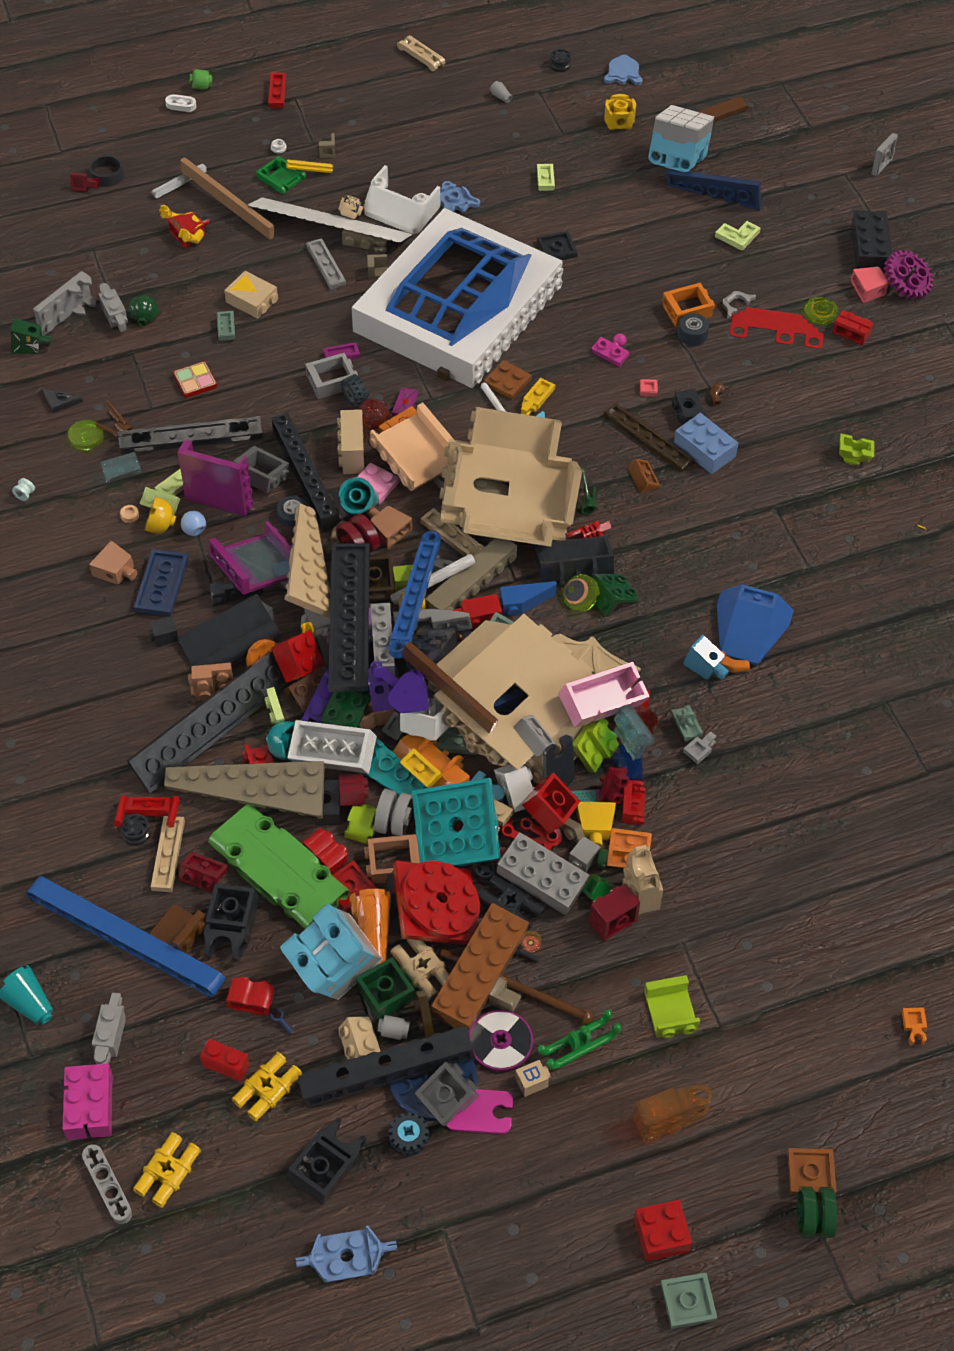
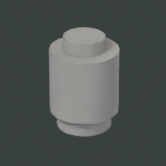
M385 1015L384 1019L379 1020L377 1031L381 1032V1037L401 1040V1038L407 1039L410 1022L405 1021L404 1018Z

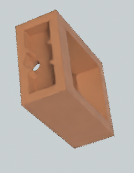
M416 834L368 839V847H364L365 859L370 860V865H366L367 877H371L374 884L386 883V879L393 871V868L376 870L374 851L409 848L410 861L412 863H420Z

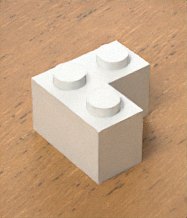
M511 765L495 769L494 772L498 785L504 789L509 807L513 808L514 812L525 809L522 804L535 788L532 787L530 781L532 780L530 769L524 765L519 770H516Z

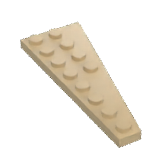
M300 503L295 512L296 526L293 528L295 534L292 538L293 547L290 551V572L287 574L289 581L286 585L287 594L285 595V600L330 619L331 592L316 513L313 508Z

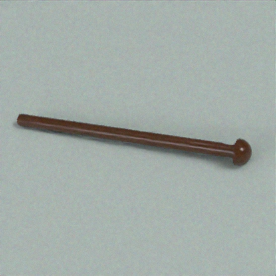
M445 949L440 954V957L457 963L460 956ZM506 975L501 976L502 979L507 981L508 987L582 1019V1024L584 1025L590 1024L593 1021L594 1015L590 1009L584 1011L517 982Z

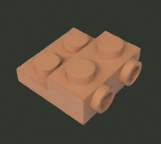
M231 663L192 666V674H188L191 696H195L196 701H205L233 679Z

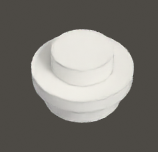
M275 139L271 144V151L280 154L286 150V144L282 139Z

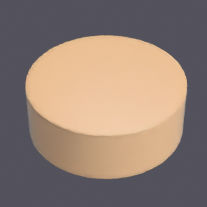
M126 505L120 510L121 519L126 523L135 522L139 518L138 509L134 505Z

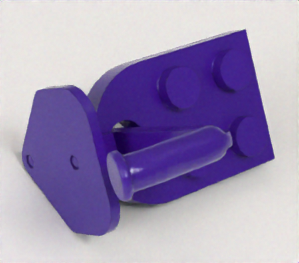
M378 663L373 664V676L376 678L381 677L393 686L388 694V702L400 713L425 711L429 708L426 682L424 681L423 674L418 669H415L414 672L410 670L398 679Z

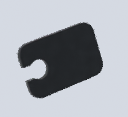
M566 734L559 738L561 750L557 756H555L556 746L553 743L544 750L543 769L544 779L554 772L566 786H569L574 780L575 770L573 739L570 735Z

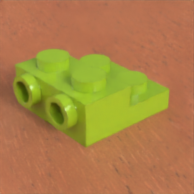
M605 718L585 724L573 742V750L589 773H595L604 758L610 759L619 745L616 740L617 735L609 730L607 727L608 721Z

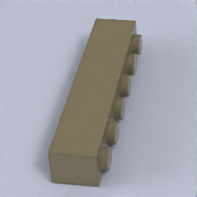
M495 538L474 556L475 564L452 575L425 599L426 609L455 610L461 607V603L464 600L469 599L472 595L475 596L480 588L489 584L497 573L500 574L504 570L506 565L514 562L517 557V545L510 540Z

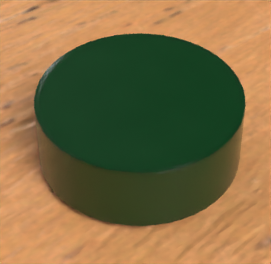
M601 848L599 851L598 869L605 870L608 856L607 849Z

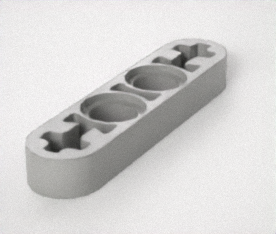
M97 1145L87 1146L82 1153L84 1163L112 1219L118 1224L127 1223L132 1217L131 1207L102 1149ZM91 1152H94V1154H96V1158L99 1162V1164H97L96 1166L92 1158H90ZM102 1169L109 1172L107 1178L103 1180L96 1178L98 1171ZM111 1188L117 1189L118 1194L115 1198L109 1199L105 1196L107 1190ZM117 1203L120 1204L125 1213L122 1217L118 1214L115 1206Z

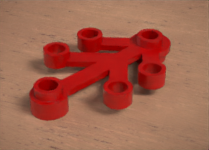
M523 818L520 822L521 830L531 831L540 836L534 839L528 838L540 845L544 844L543 847L548 850L559 845L562 840V834L558 828L551 832L556 838L550 839L548 832L544 828L533 824L531 819ZM523 822H528L530 826L524 827ZM510 824L504 825L501 829V834L505 838L515 839L519 833ZM509 828L511 830V833L506 834L504 832V829ZM508 848L500 850V858L504 856ZM493 860L492 862L497 866L500 860Z

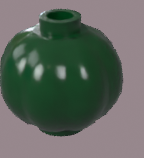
M140 295L131 299L127 307V314L134 323H137L139 326H146L157 319L159 306L148 295Z

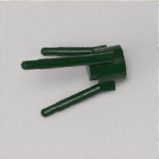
M581 467L585 495L581 497L580 502L577 500L576 506L577 510L582 511L583 514H590L597 509L596 487L592 488L591 497L588 492L584 468Z

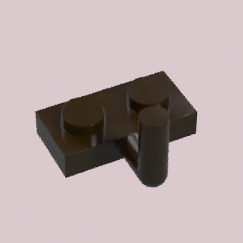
M425 990L416 992L417 999H414V1006L401 1008V1015L404 1017L420 1013L421 1019L417 1020L419 1032H423L425 1037L428 1038L434 1034L428 997Z

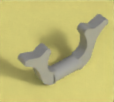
M733 291L724 298L722 306L727 311V318L737 313V308L729 305L731 301L740 298L746 304H750V301L756 299V295Z

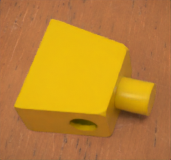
M580 802L576 810L578 823L582 827L584 836L601 848L602 840H610L616 803Z

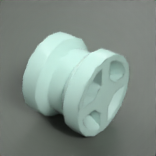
M21 478L18 481V485L13 487L12 493L18 499L27 501L29 494L35 491V486L29 480Z

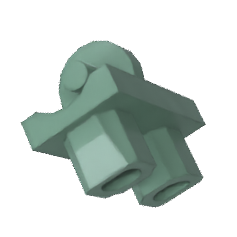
M686 705L681 709L671 710V715L685 742H691L696 737L703 735V731L690 705Z

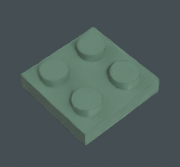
M707 1273L661 1280L671 1329L717 1321Z

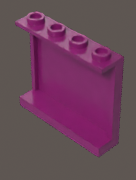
M184 440L178 451V459L185 499L246 516L254 504L251 496V478L248 474L249 465L247 464L246 456H243L239 464L194 452L192 441Z

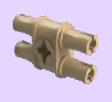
M407 939L409 945L417 953L415 957L410 958L400 944L395 946L390 953L399 963L402 972L412 982V986L420 991L425 990L428 1001H431L438 995V992L428 981V978L435 976L443 986L450 974L445 969V963L440 961L433 952L432 947L426 946L421 940Z

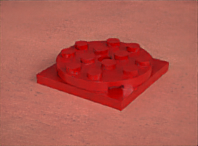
M395 861L393 870L402 939L468 945L479 926L478 916L480 912L479 896L473 885L471 869L456 868L451 864L440 861H426L422 863ZM436 896L440 897L444 903L440 902Z

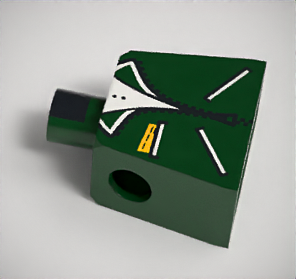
M14 318L11 327V353L38 354L40 346L50 347L51 337L42 335V327L40 325Z

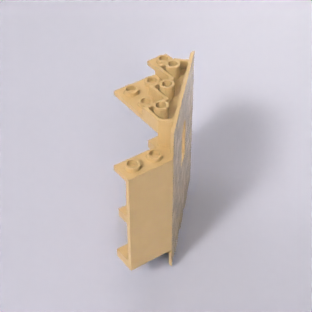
M476 407L475 411L471 413L470 422H473V427L469 429L467 438L470 442L449 439L448 446H445L444 457H447L446 467H443L442 478L445 479L444 488L440 490V499H442L440 522L460 525L463 533L544 546H551L552 540H566L565 533H567V528L573 524L582 470L577 462L572 461V458L556 456L562 422L560 420ZM479 478L509 482L508 496L478 491L473 483Z
M525 614L520 616L512 625L485 620L446 655L437 666L498 719L494 730L488 733L426 678L428 686L432 691L437 692L435 697L444 705L442 711L446 717L447 724L451 727L459 728L458 731L466 743V748L471 753L487 756V759L492 764L505 767L509 763L516 770H519L525 764L532 773V780L538 784L544 779L543 755L536 757L514 729V726L521 718L534 715L556 743L555 756H557L561 750L559 738L567 734L572 737L574 742L584 726L574 728L558 692L567 683L594 675L592 673L593 669L583 660L579 662L571 655L573 651L562 642L558 644L551 638L552 633L542 624L538 626ZM513 684H516L528 697L509 715L498 714L494 710L495 701ZM573 750L574 760H575L578 756H577V754L575 753V751Z

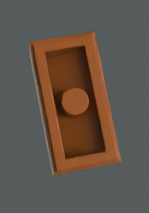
M634 458L628 466V470L639 492L644 493L659 489L660 484L649 462Z

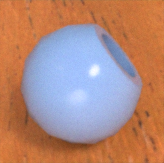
M198 511L185 513L181 518L182 530L190 536L199 535L206 528L205 517Z

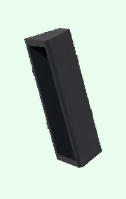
M607 536L554 541L551 546L534 544L541 583L559 581L560 588L565 587L564 580L587 577L593 579L596 574H614V554Z

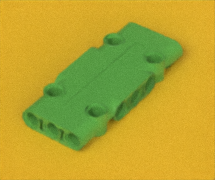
M249 804L219 827L208 840L212 847L227 858L228 864L236 868L244 880L274 906L279 905L283 908L284 914L289 918H294L304 929L314 922L313 916L327 903L337 908L339 906L338 899L340 898L341 901L345 900L350 894V890L331 875L329 868L322 866L313 853L285 829L277 828L270 817L262 815ZM325 877L324 880H319L318 878Z

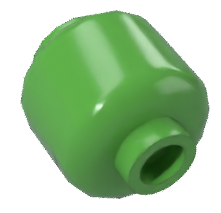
M195 69L193 74L189 75V83L192 84V88L195 90L206 91L211 87L212 75L207 70Z

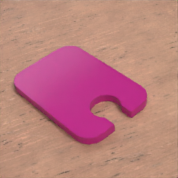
M477 1089L475 1092L479 1095L478 1098L464 1112L458 1113L446 1125L448 1129L453 1131L506 1134L511 1129L512 1118L504 1117L503 1119H498L494 1117L492 1112L497 1106L512 1109L513 1097L506 1091Z

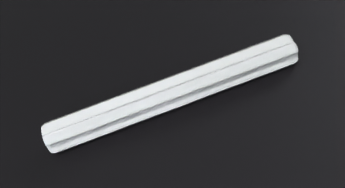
M469 554L432 573L427 588L475 564L473 555ZM406 587L390 596L395 605L399 603V599H402V591H405Z

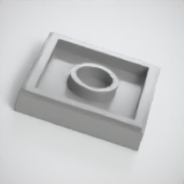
M892 133L876 150L872 175L878 176L892 161L898 137L897 134Z

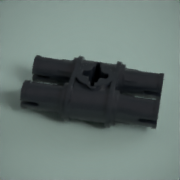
M496 874L490 879L489 885L502 893V895L496 898L484 888L478 892L479 901L490 907L494 903L529 922L527 932L531 929L533 922L519 914L520 911L525 909L537 919H540L545 912V908L532 900L529 893L526 894L517 888L516 884H509Z

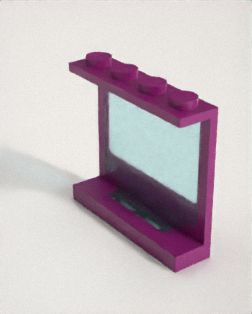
M269 521L265 522V534L223 547L216 538L209 539V555L242 594L289 580L287 574L290 572L289 558L292 546L286 542V539L278 533L277 529Z

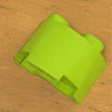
M840 434L839 455L844 458V462L853 465H860V462L866 460L870 462L874 458V441L863 438L855 441L850 435Z
M365 804L353 805L347 820L350 822L347 831H345V838L368 844V839L370 837L373 838L375 835L374 823L377 808Z

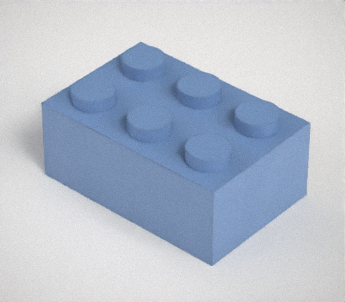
M699 413L675 431L674 445L694 458V461L710 474H713L736 457L738 442L702 413Z

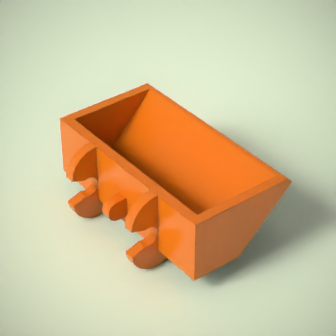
M407 734L399 741L393 751L402 760L414 748L442 773V776L432 787L470 781V776L462 770L464 765L460 763L464 758L461 755H457L450 760L447 757L449 752L447 750L441 752L438 749L439 743L436 740H427L424 737Z

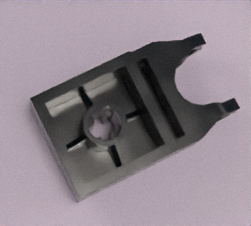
M425 625L416 632L411 643L437 665L457 646L458 628L456 626L436 630L432 628V625ZM406 660L407 669L415 670L416 668Z
M223 884L214 885L204 930V955L206 958L211 959L220 945L231 944L232 958L234 962H239L242 954L248 947L260 899L255 888Z
M339 1118L322 1128L288 1169L287 1180L321 1205L326 1203L356 1164L359 1151L366 1142V1137L363 1135L351 1143L340 1142L336 1137L337 1130L341 1126L342 1121Z

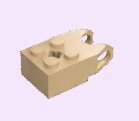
M646 845L635 847L628 854L626 868H624L625 877L622 878L623 885L626 884L640 901L639 914L659 910L663 887L650 849Z

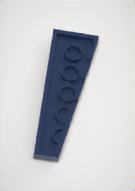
M668 169L666 172L667 186L699 195L704 193L714 199L717 197L726 199L725 202L732 203V201L740 203V206L760 211L762 207L760 181L681 172Z

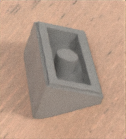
M534 715L523 717L515 724L514 729L536 757L543 755L544 750L552 743L556 746L554 740Z

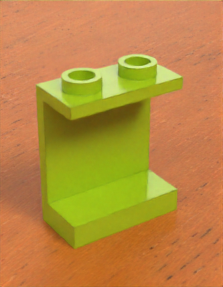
M687 975L647 982L645 984L644 993L657 1038H671L675 1034L680 1033L692 1034L699 1029L700 1019L699 1017L695 1018L688 994L689 981Z

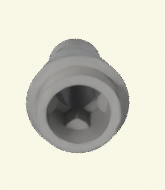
M496 81L490 87L492 95L506 103L511 101L512 95L502 82Z

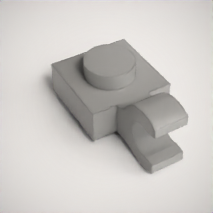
M709 732L702 740L696 737L684 748L683 753L699 764L711 753L712 748L710 747L716 743L714 739L717 736Z

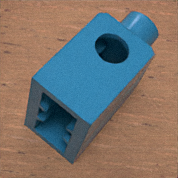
M704 635L691 646L683 663L705 679H710L713 674L717 675L720 679H724L729 672L728 669L721 665L725 658L724 654Z

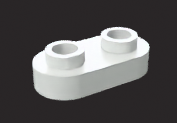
M169 95L165 99L167 108L171 110L192 112L196 109V100L193 97Z

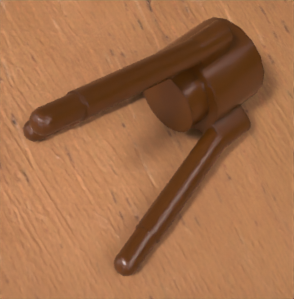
M106 400L107 405L111 409L108 410V413L117 421L114 425L115 431L99 423L95 425L117 438L118 431L133 430L110 401Z

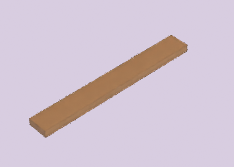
M184 157L180 160L182 173L269 240L274 237L273 224Z

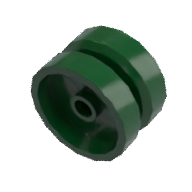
M799 1186L797 1194V1224L800 1237L813 1238L817 1231L821 1238L835 1237L837 1205L833 1187H819L816 1194L811 1186Z

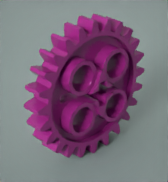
M906 249L895 251L887 258V261L884 263L886 265L884 270L887 272L884 275L889 277L887 282L892 283L890 287H895V292L900 291V296L905 294L906 299L911 297L912 300L915 298L919 300L921 297L924 298L934 286L932 284L934 279L931 278L933 274L929 273L931 268L926 267L928 263L922 262L923 257L919 259L917 253L913 255L912 251L908 253ZM915 267V270L908 276L907 280L903 282V279L911 272V269Z

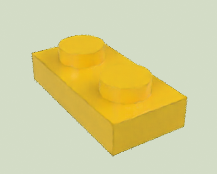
M414 748L400 761L401 765L427 788H431L442 776V773Z

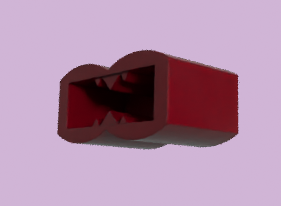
M363 773L339 775L341 806L365 804V799H368L367 778H363Z

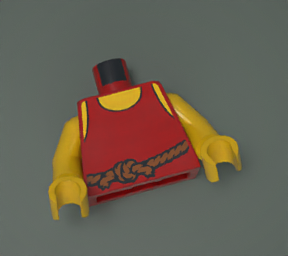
M161 205L159 209L161 217L168 218L169 231L184 249L194 243L198 244L205 236L204 227L210 224L206 215L198 218L191 211L177 214L170 211L169 207Z

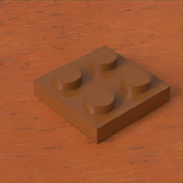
M503 360L484 380V383H487L490 389L513 400L532 380V375Z
M788 1148L790 1195H797L799 1186H811L816 1194L819 1187H833L836 1195L833 1149Z

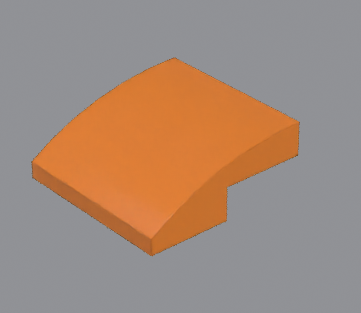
M612 828L607 866L626 868L628 854L635 847L646 845L650 849L652 833Z

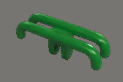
M609 1009L605 1010L599 1019L582 1026L575 1032L572 1031L569 1035L546 1047L539 1045L537 1051L542 1056L550 1055L567 1045H570L573 1050L555 1061L548 1059L546 1062L547 1068L550 1070L559 1069L614 1039L621 1031L619 1023H615L613 1028L606 1034L591 1041V1032L604 1026L611 1019L612 1011Z

